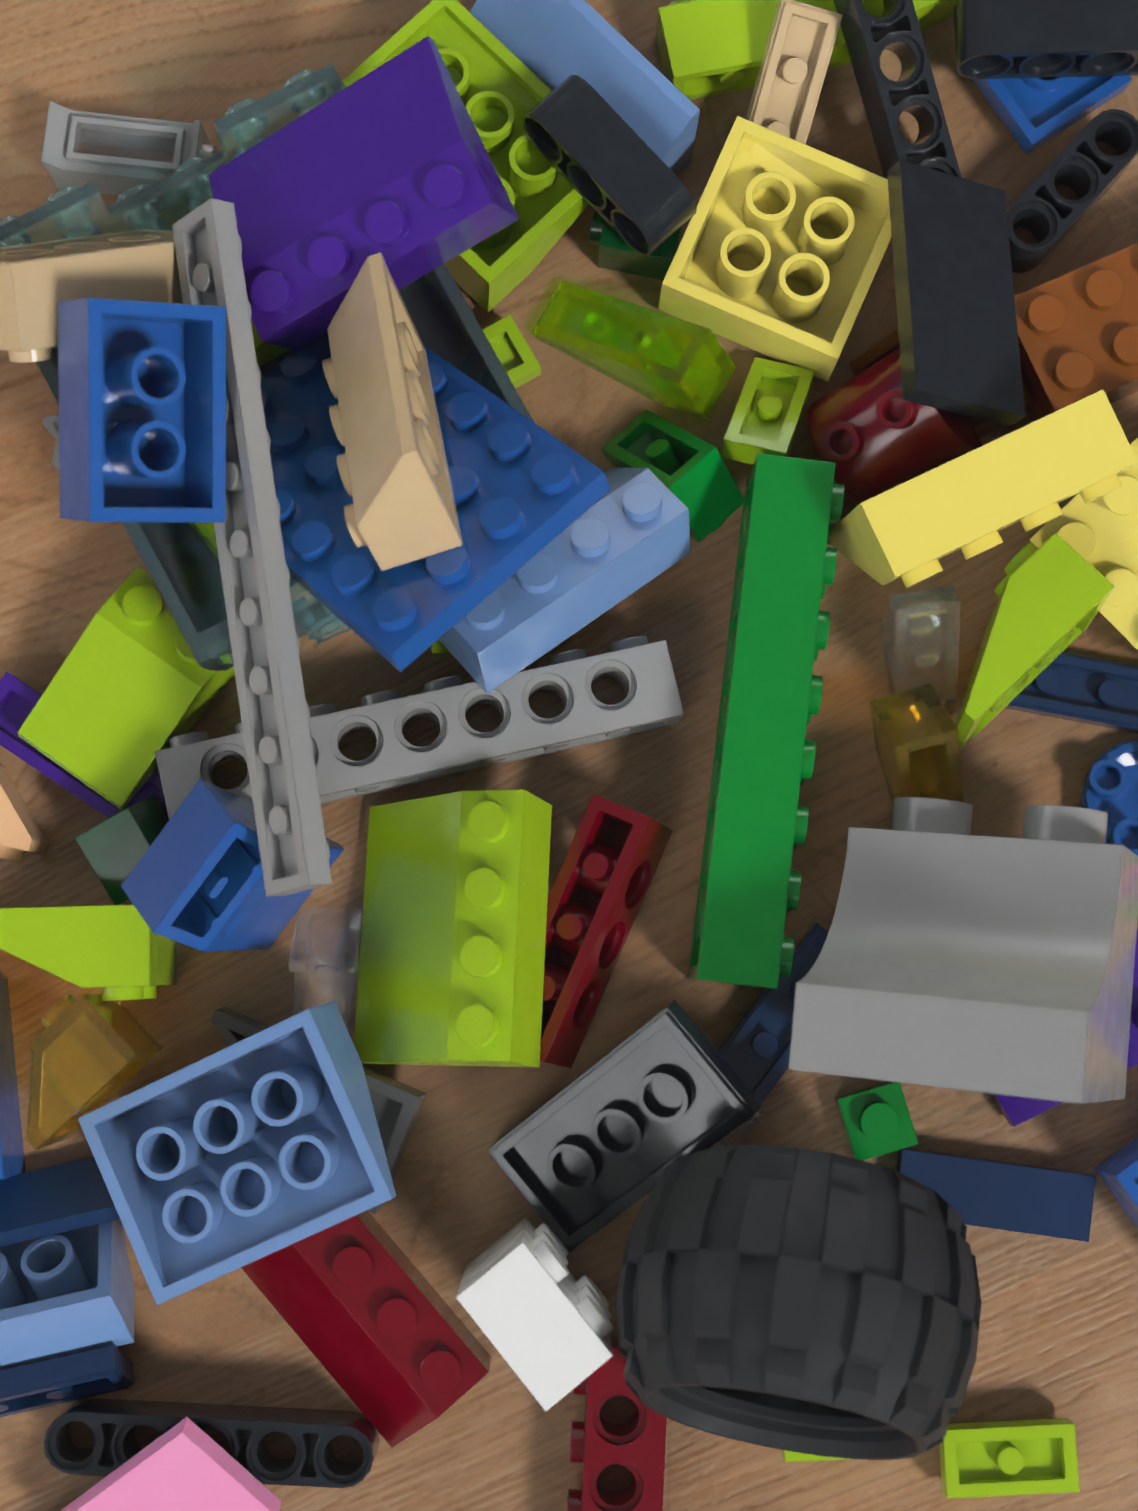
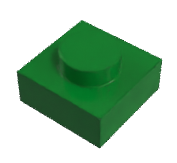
M889 1081L835 1097L852 1158L867 1160L919 1144L900 1082Z

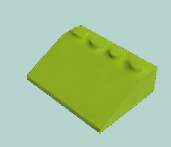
M432 0L341 83L346 88L425 37L429 36L433 39L519 218L444 263L450 277L488 313L535 269L589 203L536 148L523 126L522 118L549 95L552 90L457 0ZM339 84L313 108L337 94Z
M525 789L459 791L370 807L354 1046L362 1064L540 1068L552 805Z

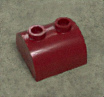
M900 348L819 398L809 408L810 431L822 461L836 463L834 480L837 484L844 485V492L858 505L983 446L967 415L903 400Z

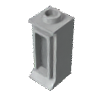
M49 101L41 162L58 189L203 204L206 183H210L208 175L218 169V149L216 145L210 144L201 120H194V123L75 111Z

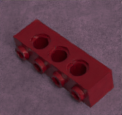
M595 794L590 799L547 902L540 1060L545 1063L569 1068L573 1066L673 832L650 816Z
M610 1336L613 1356L573 1389L574 1395H585L584 1421H572L570 1440V1463H582L581 1490L568 1489L567 1511H663L667 1418L645 1406L626 1385V1379L624 1378L626 1359L620 1354L618 1336ZM623 1395L632 1399L637 1405L633 1418L624 1424H612L606 1421L600 1414V1409L603 1403L610 1397ZM613 1464L626 1466L634 1474L632 1482L622 1491L611 1492L604 1489L598 1483L597 1478L605 1467Z

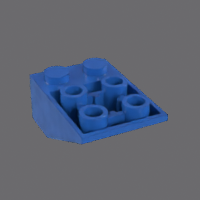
M199 779L121 885L153 933L203 952L269 949L314 890L312 888L290 895L266 897L253 803L202 779ZM326 838L330 849L329 865L331 867L344 848L339 843Z

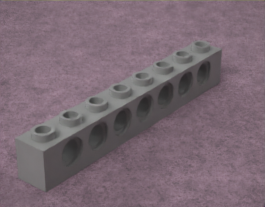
M647 636L629 637L612 643L610 645L611 652L587 657L585 649L561 652L548 658L549 666L526 671L524 668L488 694L476 681L463 684L460 676H451L426 683L424 685L425 693L400 698L398 690H386L362 697L361 707L338 712L335 704H321L309 707V727L315 768L320 780V803L324 804L674 726L682 718L684 712L666 640L649 644ZM600 677H611L617 680L623 687L624 700L614 705L601 703L593 695L591 683ZM540 690L554 692L563 703V712L555 718H541L531 710L528 702L529 697ZM477 704H489L498 710L502 723L494 731L487 733L478 732L467 723L465 717L467 711ZM417 717H425L432 720L440 731L438 738L428 746L419 747L410 744L402 734L404 726L410 720ZM242 722L234 725L235 734L209 739L208 732L187 733L171 738L169 740L171 748L155 751L169 820L199 779L214 785L213 774L218 764L230 758L244 761L248 768ZM353 731L369 733L377 743L374 752L368 758L360 761L346 758L342 755L339 748L342 739L347 734ZM247 771V776L241 785L233 789H223L253 803L249 771Z

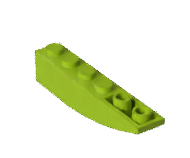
M674 0L668 6L659 7L655 38L664 76L690 101L753 89L778 0ZM795 0L837 13L833 0ZM862 0L865 10L871 16L877 18L882 16L884 10L883 0ZM912 0L921 32L953 16L954 7L961 0ZM841 25L839 26L827 70L851 63Z

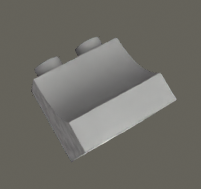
M900 797L893 800L891 830L849 827L842 883L827 939L813 967L796 983L789 1059L790 1070L1078 1104L1125 1099L1138 920V855L1124 845L1106 844L1107 812L1069 806H1026L1023 839L971 835L972 804L934 798Z

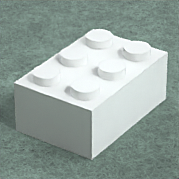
M525 1217L465 1267L456 1298L544 1410L548 1411L613 1356L609 1333L614 1328L609 1321L612 1317L607 1309L610 1304L586 1274L579 1280H576L566 1268L569 1262L565 1256L569 1253L546 1223H542L535 1229L527 1217Z

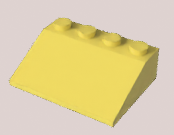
M1100 390L860 503L832 528L828 540L831 546L837 548L841 554L882 586L901 577L905 587L908 588L942 572L943 569L938 559L961 549L965 559L968 560L1003 543L998 532L1003 528L1021 521L1027 532L1062 515L1063 513L1058 503L1075 494L1080 493L1086 504L1120 488L1123 485L1118 474L1137 464L1138 460L1104 390Z

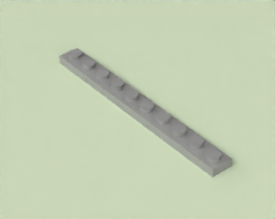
M210 198L174 223L172 228L183 304L226 307V522H214L266 897L290 895L332 883L329 865L330 849L325 837L319 796L320 780L315 768L310 734V711L305 699L300 665V642L295 630L289 589L290 573L285 561L279 519L280 505L276 497L270 457V436L266 430L260 388L261 373L256 361L251 326V305L247 298L241 257L242 242L238 234L234 203Z

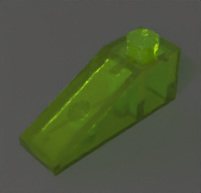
M564 281L559 283L531 332L536 339L647 398L705 420L709 417L736 369V365L710 328Z

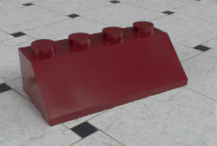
M367 1210L241 1267L391 1448L441 1416L489 1373L491 1363L489 1353Z

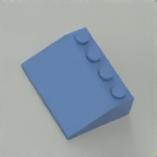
M335 1001L304 1010L78 1118L156 1305L396 1197L362 1062Z

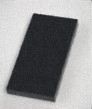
M899 160L887 171L903 400L1012 426L1025 417L1005 191Z
M673 1000L497 1140L487 1151L570 1252L650 1193V1191L654 1190L657 1187L658 1176L664 1174L666 1166L692 1153L709 1149L754 1116L762 1104L676 1000Z

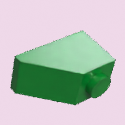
M647 409L601 448L605 457L614 467L648 468L689 509L690 537L697 542L702 541L709 533L721 527L725 520L745 503L742 494L715 446Z

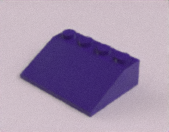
M429 36L208 175L214 199L234 203L238 234L242 242L241 257L247 298L251 305V319L262 341L294 351L299 350L328 332L329 324L367 257L381 252L396 287L400 290L519 219L433 39Z

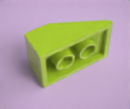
M1054 533L1039 549L1032 542L1028 543L1004 568L1007 576L994 590L999 599L989 618L947 745L956 754L1090 626L1115 587L1057 533Z
M137 566L95 614L19 729L18 736L123 811L157 770L158 764L155 751L171 748L169 742L171 738L187 734L235 676L231 646L199 648L188 644L152 576Z
M134 905L0 908L1 950L81 988L103 987V1001L157 999V986L176 985L175 941L153 933Z

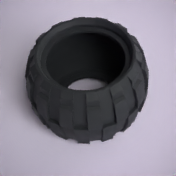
M769 1145L724 1146L692 1153L666 1166L664 1174L658 1176L656 1189L650 1191L647 1200L643 1201L624 1249L616 1294L618 1346H620V1354L626 1359L624 1370L626 1385L645 1406L666 1418L704 1432L764 1447L825 1457L861 1460H898L915 1457L944 1441V1436L947 1434L948 1418L958 1413L977 1356L981 1295L975 1255L971 1254L970 1244L966 1241L967 1226L962 1222V1215L935 1190L916 1179L870 1162L821 1151Z

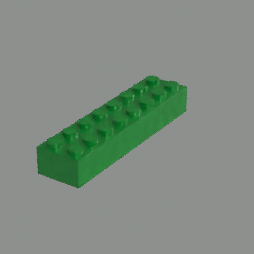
M757 453L745 484V503L743 504L688 979L778 989L779 977H789L791 973L794 938L783 936L785 917L789 910H797L801 890V871L791 870L792 854L797 844L804 845L809 815L808 806L798 805L800 786H803L804 779L811 780L816 753V742L805 739L807 723H810L812 714L818 715L823 690V676L812 675L813 664L817 660L819 650L824 651L826 648L830 626V612L819 611L820 601L824 598L826 586L832 587L837 563V548L827 547V538L831 535L833 523H839L844 499V485L834 483L836 465L834 462Z

